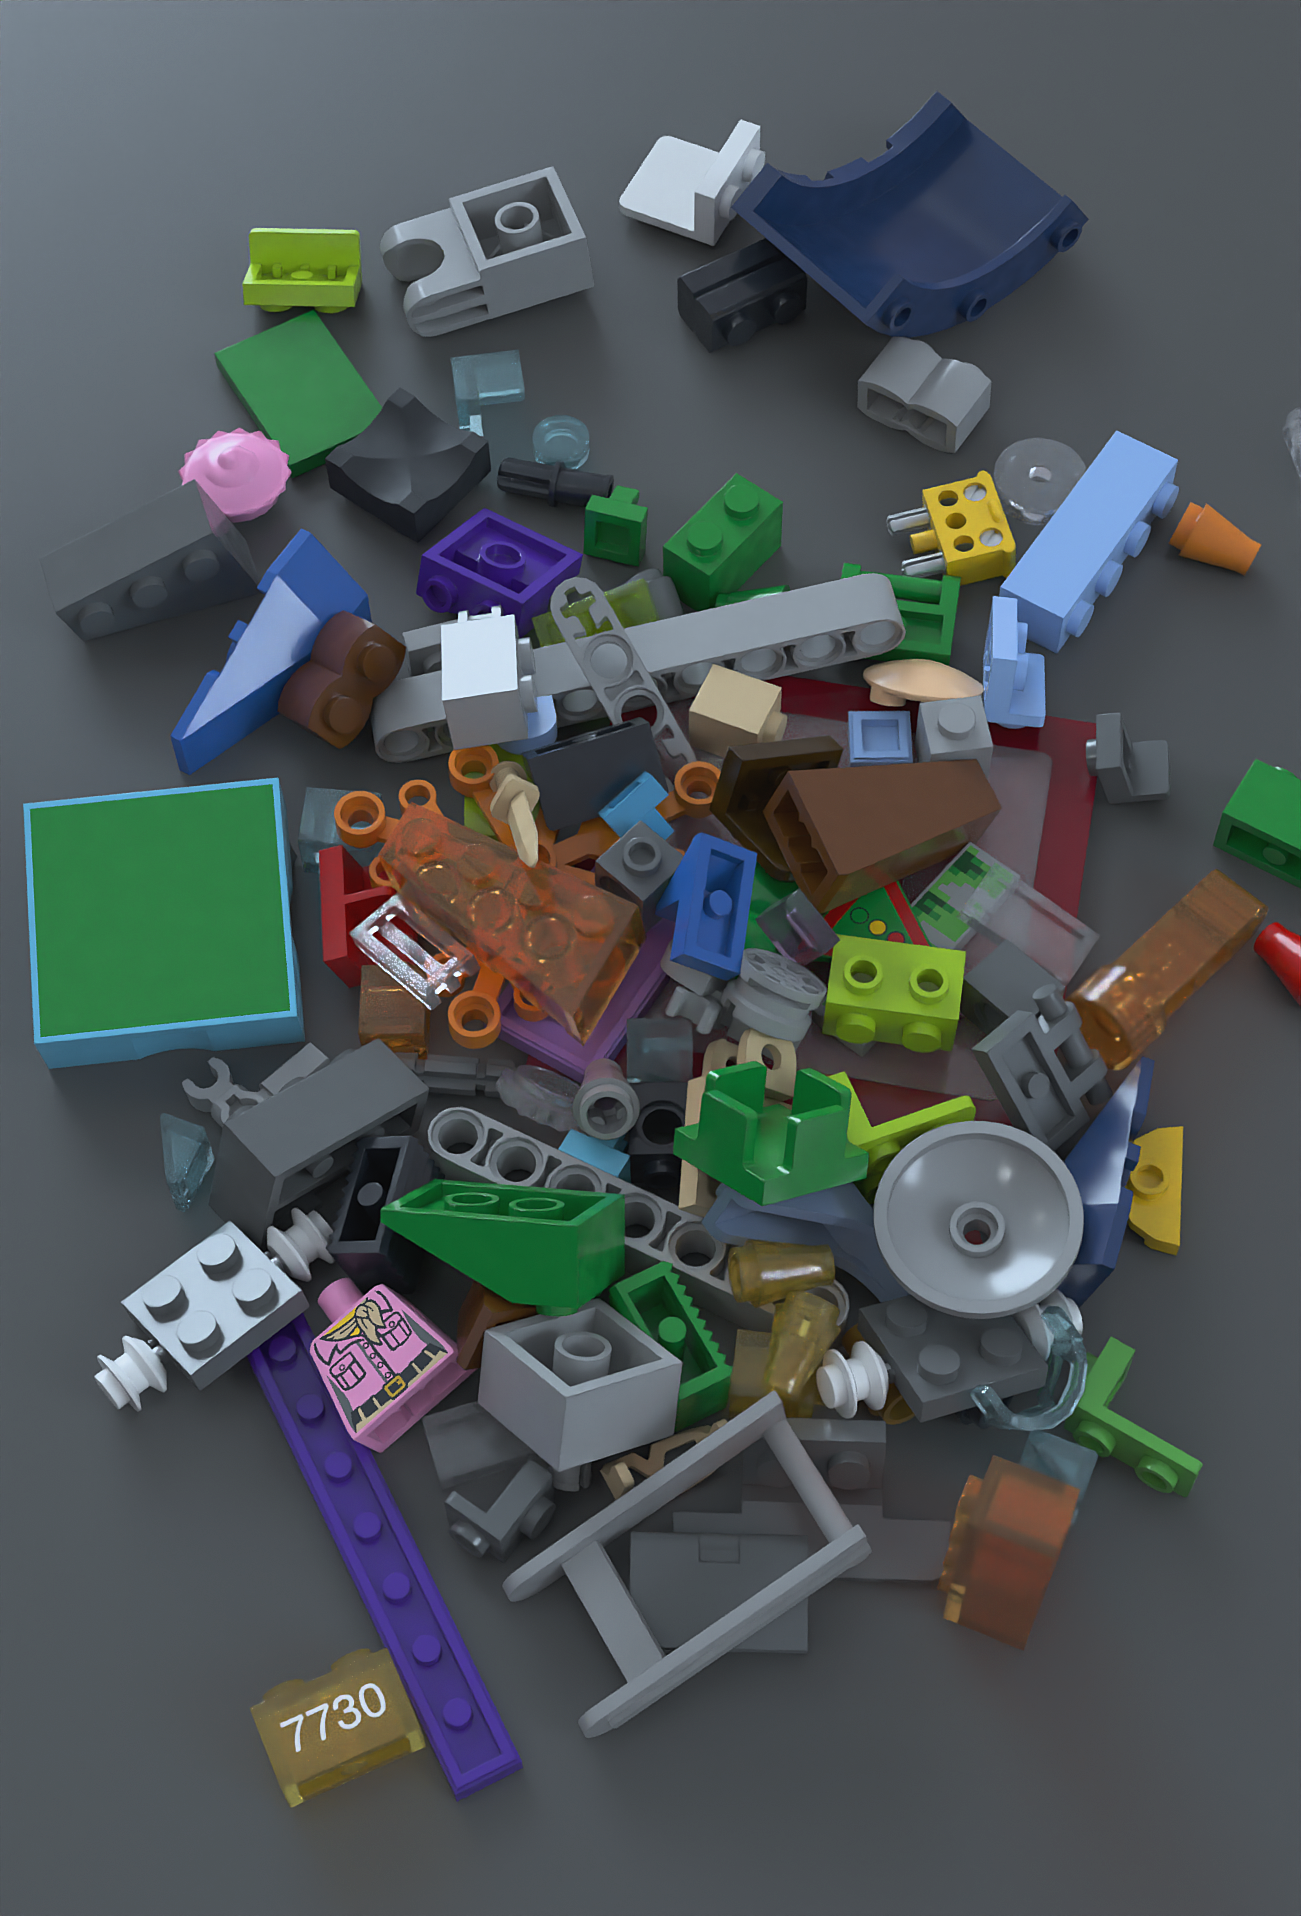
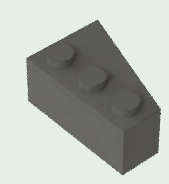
M195 479L39 558L55 613L83 641L261 593L257 589L260 580L246 539Z
M380 1038L375 1039L356 1051L348 1049L341 1052L325 1068L306 1078L296 1077L292 1079L276 1095L254 1107L251 1105L243 1106L226 1120L222 1128L208 1205L225 1223L231 1221L265 1253L268 1250L267 1228L269 1226L277 1228L292 1216L291 1210L293 1208H298L305 1215H308L313 1210H319L323 1204L317 1195L346 1172L352 1173L349 1165L356 1161L352 1154L359 1149L355 1144L363 1137L411 1136L419 1130L429 1088Z

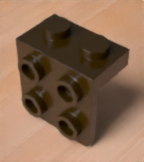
M830 735L729 746L709 811L745 849L757 853L756 861L769 876L782 882H795L762 811L788 771L837 768L844 749Z

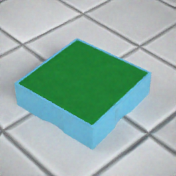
M279 778L23 804L34 1045L48 1069L137 1060L159 1052L175 1049L193 1048L221 1051L305 1042L299 956L292 936L290 917L293 880L288 817Z

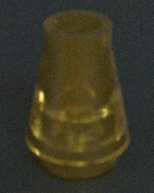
M747 1239L744 1246L732 1247L728 1256L729 1281L734 1299L737 1303L751 1302L755 1308L816 1287L832 1285L835 1279L834 1258L828 1244L805 1245Z
M789 1290L784 1303L775 1304L765 1369L759 1383L760 1387L770 1393L775 1390L779 1397L798 1401L805 1384L841 1331L840 1327L836 1325L840 1314L839 1308L813 1294L799 1290Z

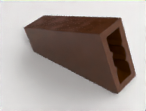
M977 759L788 771L762 812L811 914H821L957 855L969 842L976 845L999 814L1002 806Z

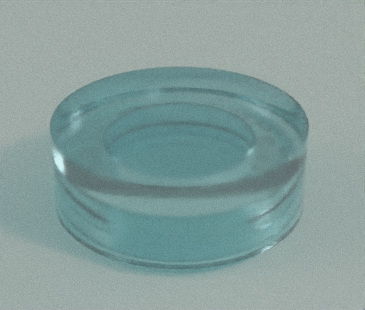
M568 415L551 416L542 420L533 431V454L538 463L554 466L556 461H563L565 468L577 469L585 463L589 456L590 441L588 429L583 422L575 417Z

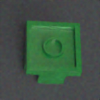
M751 1061L712 1070L706 1077L705 1092L702 1094L699 1122L675 1128L674 1155L760 1206L840 1186L867 1177L869 1153L850 1143L847 1138L852 1097L851 1090L812 1068H805L796 1072L792 1110L779 1103L763 1107L767 1067L761 1063Z

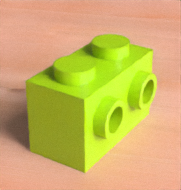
M835 934L822 1034L834 1035L843 1041L854 1044H864L871 1041L901 1044L909 1050L921 1053L934 1052L936 1050L952 1051L959 1020L966 951Z

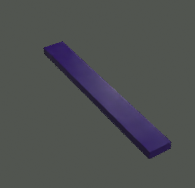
M302 1312L246 1357L456 1801H459L522 1769V1760L369 1447L353 1440L341 1419L310 1353V1346L315 1336Z

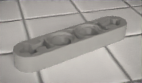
M573 577L564 580L555 588L551 596V613L557 628L612 725L623 722L621 711L625 703L630 699L636 697L646 698L656 706L658 712L657 720L651 727L653 738L655 739L665 728H669L674 738L662 740L668 755L672 759L682 756L687 764L697 762L692 748L603 591L595 582L587 578ZM575 591L582 599L589 596L594 598L595 603L589 607V613L596 628L598 629L605 621H608L613 629L595 634L582 647H579L575 641L576 637L586 636V631L580 620L575 615L565 618L561 613L568 607L566 596ZM615 644L625 652L627 665L618 676L604 678L592 669L591 656L599 646ZM665 778L669 792L673 791L674 785L668 778Z

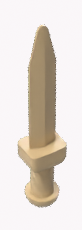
M503 761L495 765L491 771V774L495 773L489 784L491 789L497 793L490 804V811L492 817L510 826L519 858L529 867L534 868L538 861V831L531 812L539 800L540 793L536 785L527 781L526 773L518 763Z

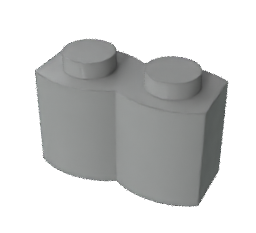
M893 336L858 380L857 408L868 417L890 428L906 430L917 440L929 447L943 452L955 453L990 408L992 381L978 367L971 363L953 359H942L928 344L922 341Z

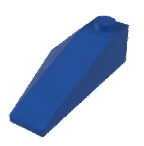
M302 528L268 568L257 586V589L265 594V597L249 624L238 620L229 634L228 638L233 642L228 650L226 664L222 671L212 670L206 674L170 736L179 770L188 775H191L280 714L277 708L285 684L298 668L310 661L311 651L319 632L334 615L344 610L373 623L368 594L312 533Z

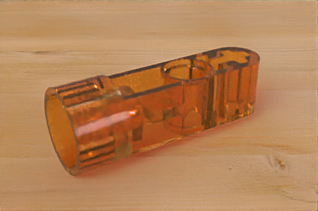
M1215 869L1211 871L1115 962L1099 967L1065 999V1001L1074 1003L1083 1022L1079 1029L1089 1048L1100 1052L1108 1069L1122 1070L1127 1068L1165 1031L1167 1019L1252 938L1266 918L1269 907L1220 870Z

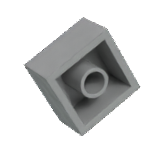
M596 1298L588 1301L578 1309L577 1313L572 1315L546 1316L539 1314L484 1330L478 1404L549 1464L547 1471L552 1474L553 1486L563 1491H579V1485L585 1489L591 1483L592 1461L674 1435L683 1362L603 1300Z

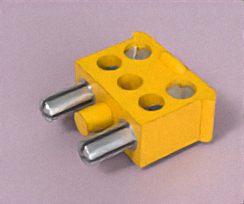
M986 471L978 472L977 477L924 489L922 490V508L887 517L888 531L893 536L927 528L928 531L910 535V543L914 555L935 550L934 554L903 561V576L923 578L942 573L943 575L961 577V586L1002 575L1007 578L1016 566V545L991 475Z

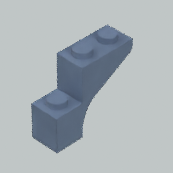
M853 1182L766 1206H760L721 1183L716 1190L718 1198L701 1221L711 1236L723 1243L833 1264L862 1282L881 1303L911 1295L895 1280L883 1262L874 1233V1207L871 1208Z

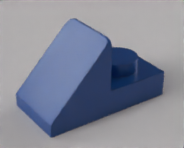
M703 832L695 835L657 903L655 915L676 922L670 961L725 981L741 973L757 859L756 852Z

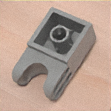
M554 166L449 198L451 208L399 223L388 229L380 242V254L386 269L398 280H417L407 288L403 309L409 327L417 334L425 337L441 335L594 287L586 236Z

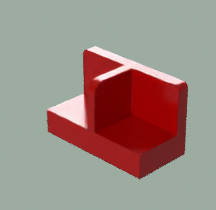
M343 845L319 850L323 962L348 988L417 972L419 969L414 876L409 877L408 886L401 894L397 889L390 886L372 888L369 873L370 865L362 867ZM385 870L378 877L382 880L390 881L396 879L400 873L395 870Z

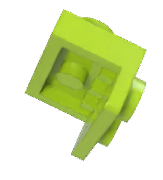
M253 228L250 231L249 249L251 264L242 283L244 305H260L262 310L269 312L286 311L292 308V306H314L317 311L323 313H336L344 311L347 307H355L362 285L360 233L357 230Z

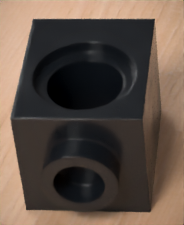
M688 1082L629 1083L635 1091L640 1104L638 1119L629 1130L631 1183H644L656 1189L677 1187L680 1185L682 1159L673 1154L674 1142L660 1145L651 1142L648 1138L657 1133H669L675 1136V1128L685 1126Z

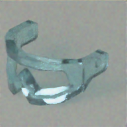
M1048 1306L1040 1315L1054 1335L1048 1360L1046 1383L1044 1387H1040L1037 1393L1039 1404L1019 1413H1014L1006 1408L990 1386L977 1385L970 1393V1396L983 1412L985 1424H990L997 1429L1043 1430L1054 1428L1072 1415L1085 1391L1088 1362L1086 1350L1082 1342L1083 1338L1061 1307ZM1063 1359L1070 1363L1071 1368L1067 1385L1056 1405L1053 1394L1062 1369Z

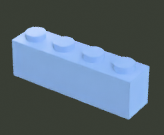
M1116 430L1000 587L999 597L1017 598V622L1028 624V640L1057 654L1070 635L1079 637L1083 633L1094 611V605L1092 604L1100 594L1105 597L1111 594L1123 570V565L1121 564L1128 555L1134 558L1139 555L1150 535L1151 522L1156 516L1162 519L1165 518L1171 510L1179 492V487L1173 484L1178 463L1177 459Z

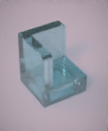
M511 350L451 357L459 429L473 431L483 436L480 406L517 402L525 398L519 351Z
M307 787L298 834V845L305 873L320 874L319 850L343 845L349 851L371 852L374 849L375 844L368 848L350 846L344 843L337 834L334 818L335 806L343 796L354 791ZM370 792L382 801L381 793ZM360 821L353 824L351 828L364 829L371 826V824Z

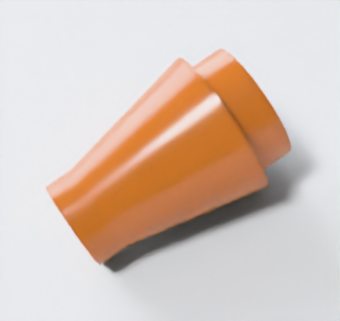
M1190 502L1168 543L1181 550L1178 556L1233 570L1245 576L1261 547L1260 543L1250 539L1209 504L1206 503L1205 507L1202 508Z

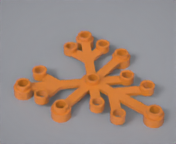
M489 745L453 750L448 760L449 779L457 792L466 797L474 798L503 848L455 835L437 805L435 788L425 780H411L405 783L399 791L401 814L406 820L413 823L387 817L382 801L376 795L366 791H354L346 794L337 802L334 809L336 831L344 843L355 848H368L377 842L406 849L397 854L384 853L373 859L369 867L372 888L390 886L397 889L401 894L408 886L409 877L445 861L500 875L502 883L509 893L494 934L453 954L447 952L439 953L433 956L426 966L427 985L432 993L440 997L457 995L464 988L466 977L479 972L473 990L456 996L448 1009V1024L452 1038L459 1045L469 1049L484 1048L493 1043L499 1036L501 1012L497 1001L506 978L514 990V1008L519 1017L526 1021L536 1022L545 1019L552 1011V988L546 980L536 975L519 945L534 901L566 953L565 976L573 989L587 995L599 994L611 987L617 975V955L612 945L599 937H587L561 892L597 901L595 899V873L571 866L588 858L597 860L620 837L601 817L582 822L578 834L555 844L560 829L552 831L546 826L540 806L535 820L538 831V861L535 868L540 869L542 873L535 876L521 874L529 866L519 858L510 826L492 817L490 811V804L497 793L491 789L489 784L495 775L491 771L499 763L495 750ZM701 761L684 765L675 776L674 790L669 792V795L655 809L667 822L685 814L697 819L712 815L709 808L721 771L716 766ZM470 772H480L484 775L474 779L464 777ZM694 792H703L709 797L695 799L689 795ZM416 796H422L429 800L422 806H412L408 803L411 798ZM360 821L371 824V826L364 829L351 828L353 824ZM675 848L683 856L685 855V851ZM385 870H395L400 873L396 879L390 881L382 880L378 877ZM598 902L599 907L604 914L612 918H617L600 902ZM594 966L599 968L602 974L588 977L581 975L579 972L585 967ZM442 969H451L457 973L456 977L449 981H441L435 977V974ZM529 993H538L545 998L542 1003L534 1006L522 1001V998ZM471 1020H480L487 1025L485 1029L480 1031L464 1029V1025Z

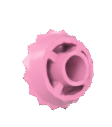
M240 427L230 433L217 431L211 439L198 440L195 450L184 454L185 465L178 471L183 481L182 485L195 479L233 523L250 521L267 513L277 502L279 494L286 490V481L292 473L287 466L289 455L281 451L278 440L267 439L262 431L248 433Z

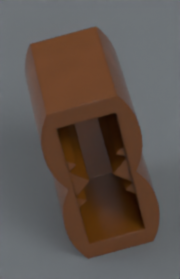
M340 611L319 632L311 651L310 661L298 668L285 684L279 698L277 711L308 733L338 749L345 747L360 733L366 724L371 712L373 698L386 690L398 675L405 658L406 646L376 624L347 611Z

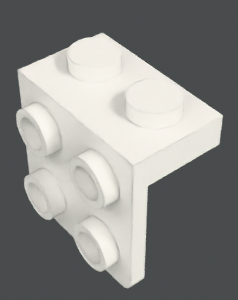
M740 120L720 152L671 136L659 138L620 197V212L625 216L714 246L729 221L737 214L731 206L764 166L765 152L760 150V126Z

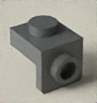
M1121 712L1096 715V739H1088L1086 742L1087 767L1090 776H1099L1109 804L1169 798L1171 795V769L1168 742L1166 740H1153L1131 743Z
M529 1458L487 1513L453 1491L444 1502L447 1520L452 1526L448 1531L449 1534L461 1547L471 1554L481 1558L487 1551L504 1564L525 1536L531 1540L535 1539L551 1520L556 1509V1504L552 1502L555 1499L552 1474Z

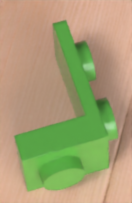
M1111 1336L1099 1357L1087 1352L1078 1365L1068 1385V1388L1077 1394L1071 1402L1063 1428L1073 1433L1075 1441L1088 1452L1100 1457H1109L1111 1455L1134 1468L1137 1477L1149 1487L1163 1493L1174 1491L1183 1497H1187L1196 1482L1203 1464L1196 1458L1108 1409L1128 1374L1136 1351Z

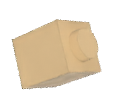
M713 664L689 709V745L725 758L729 746L781 741L787 725V715L780 713L782 687Z

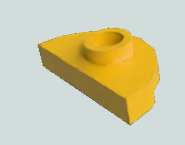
M1183 1126L1157 1128L1134 1140L1133 1144L1141 1146L1139 1161L1134 1171H1131L1125 1186L1126 1189L1134 1191L1127 1221L1129 1227L1145 1239L1144 1244L1149 1248L1177 1256L1180 1247Z

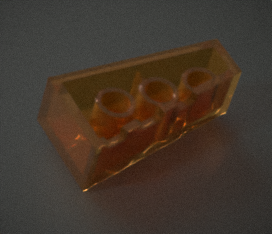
M413 802L410 803L378 854L396 891L450 936H456L476 954L482 963L496 973L498 971L517 987L529 1002L541 1012H547L565 1027L566 1032L584 1047L647 939L638 905L540 860L537 861L534 868H531L519 858L516 849Z
M995 1455L991 1459L984 1480L970 1474L954 1515L956 1520L948 1540L950 1545L943 1562L944 1570L937 1587L938 1590L949 1594L943 1618L1024 1651L1071 1526L1081 1489Z

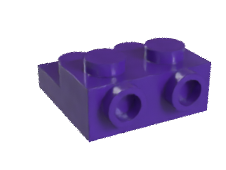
M483 508L422 554L416 595L421 596L425 604L431 610L438 613L449 612L458 615V612L468 610L470 616L492 613V606L501 605L504 616L515 615L519 639H521L546 618L549 599L555 588L564 580L576 577L579 574L583 554L489 509Z

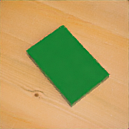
M314 310L214 353L218 369L259 430L262 431L267 439L278 440L281 451L289 455L287 466L292 472L291 478L325 464V458L337 446L346 444L362 433L382 409L380 403Z

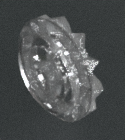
M521 1065L518 1068L509 1067L502 1070L495 1087L500 1093V1098L508 1106L516 1108L520 1116L529 1117L535 1120L538 1125L545 1124L551 1126L559 1132L570 1131L571 1128L580 1133L584 1132L577 1125L573 1116V1102L580 1088L578 1084L558 1073L532 1065Z

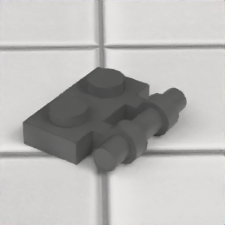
M1047 984L1037 989L1033 994V999L1041 1012L1038 1020L1032 1012L1017 1010L971 1050L1013 1127L1034 1136L1054 1152L1091 1120L1079 1098L1085 1094L1089 1104L1099 1105L1110 1099L1113 1091L1105 1078L1108 1068L1100 1052L1089 1048L1079 1029L1083 1021L1074 1003L1063 999L1056 984ZM1058 1046L1067 1061L1064 1067H1062L1054 1052Z

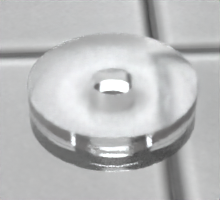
M1029 438L1010 445L999 455L995 463L993 483L1005 513L1025 523L1045 525L1082 478L1086 468L1080 456L1067 445L1052 439ZM1039 479V480H1043V481H1045V482H1044V483H1039V482H1035V481H1033V480Z

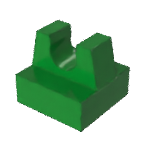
M617 485L610 498L596 495L591 496L585 508L583 554L639 567L646 552L648 508L637 505L640 490Z

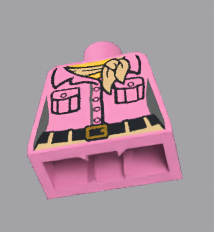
M342 1278L326 1287L318 1298L319 1306L332 1324L312 1341L310 1353L353 1440L379 1453L386 1450L478 1369L464 1370L456 1363L458 1356L457 1344L410 1301L384 1284L373 1287L363 1296L352 1279Z

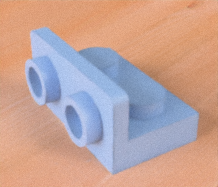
M993 596L983 655V706L987 722H994L1012 729L1025 726L1043 727L1046 715L1044 656L1025 652L1028 624L1017 622V598Z

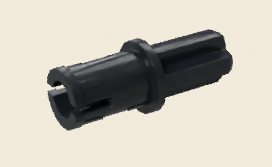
M508 457L504 458L499 466L497 487L505 492L547 499L551 507H556L558 502L586 507L592 495L610 498L614 488V476L565 468L563 461H556L555 465L552 466Z

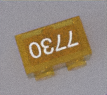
M387 1647L375 1653H372L370 1649H360L348 1653L331 1665L332 1672L307 1683H304L303 1679H292L278 1684L263 1695L264 1702L250 1707L278 1783L290 1808L426 1747L420 1725Z

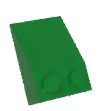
M434 1179L381 1208L382 1224L509 1302L536 1305V1312L541 1315L568 1316L575 1314L580 1307L592 1298L601 1295L604 1289L625 1274V1194Z

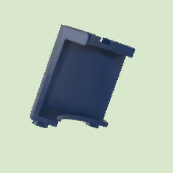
M938 91L904 126L886 140V148L888 150L868 163L860 157L844 166L827 171L824 180L812 181L806 175L789 174L766 163L731 206L734 211L863 323L879 333L894 337L929 335L946 330L965 321L973 322L977 320L987 309L1028 281L1058 252L1069 250L1077 242L1082 233V227L1089 220L1073 200L1066 195L1062 197L967 120L953 103Z

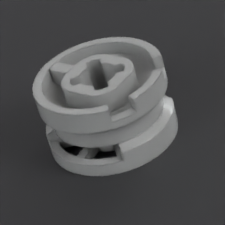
M747 948L743 951L741 973L737 979L730 980L727 983L720 1000L722 1005L729 1007L732 1002L736 1006L732 1015L751 1028L778 1039L800 1041L805 1037L811 1025V1018L808 1015L810 1010L819 1008L827 988L815 974L800 964L767 950Z

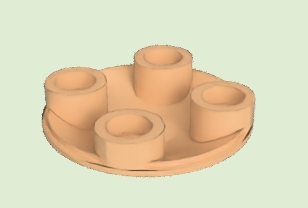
M905 659L888 661L870 666L863 672V678L871 686L870 700L885 706H904L906 699L932 702L982 696L984 693L983 685L969 675L931 660Z

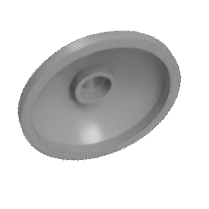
M965 1121L930 1130L910 1142L895 1156L885 1170L876 1192L873 1225L877 1247L883 1262L895 1280L909 1294L927 1306L943 1313L964 1318L988 1319L1008 1316L1026 1310L1045 1299L1062 1283L1078 1256L1084 1227V1212L1082 1199L1072 1174L1058 1155L1034 1136L1012 1126L988 1121ZM979 1230L984 1232L989 1239L983 1244L974 1245L969 1243L964 1236L970 1231Z

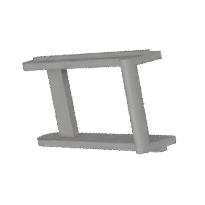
M774 1390L514 1571L503 1582L502 1588L508 1599L516 1602L537 1594L565 1574L569 1578L628 1682L589 1709L579 1719L578 1725L584 1736L592 1738L613 1728H618L838 1575L864 1561L872 1553V1550L860 1525L852 1526L786 1420L783 1403ZM764 1437L829 1544L666 1656L603 1547L751 1444Z

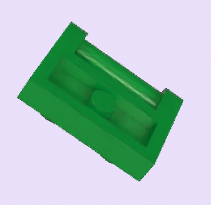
M843 564L841 579L861 574H881L890 580L896 599L939 604L896 600L906 630L904 639L891 651L862 659L886 662L905 659H925L949 666L961 577L943 575L942 581L861 571L862 565Z

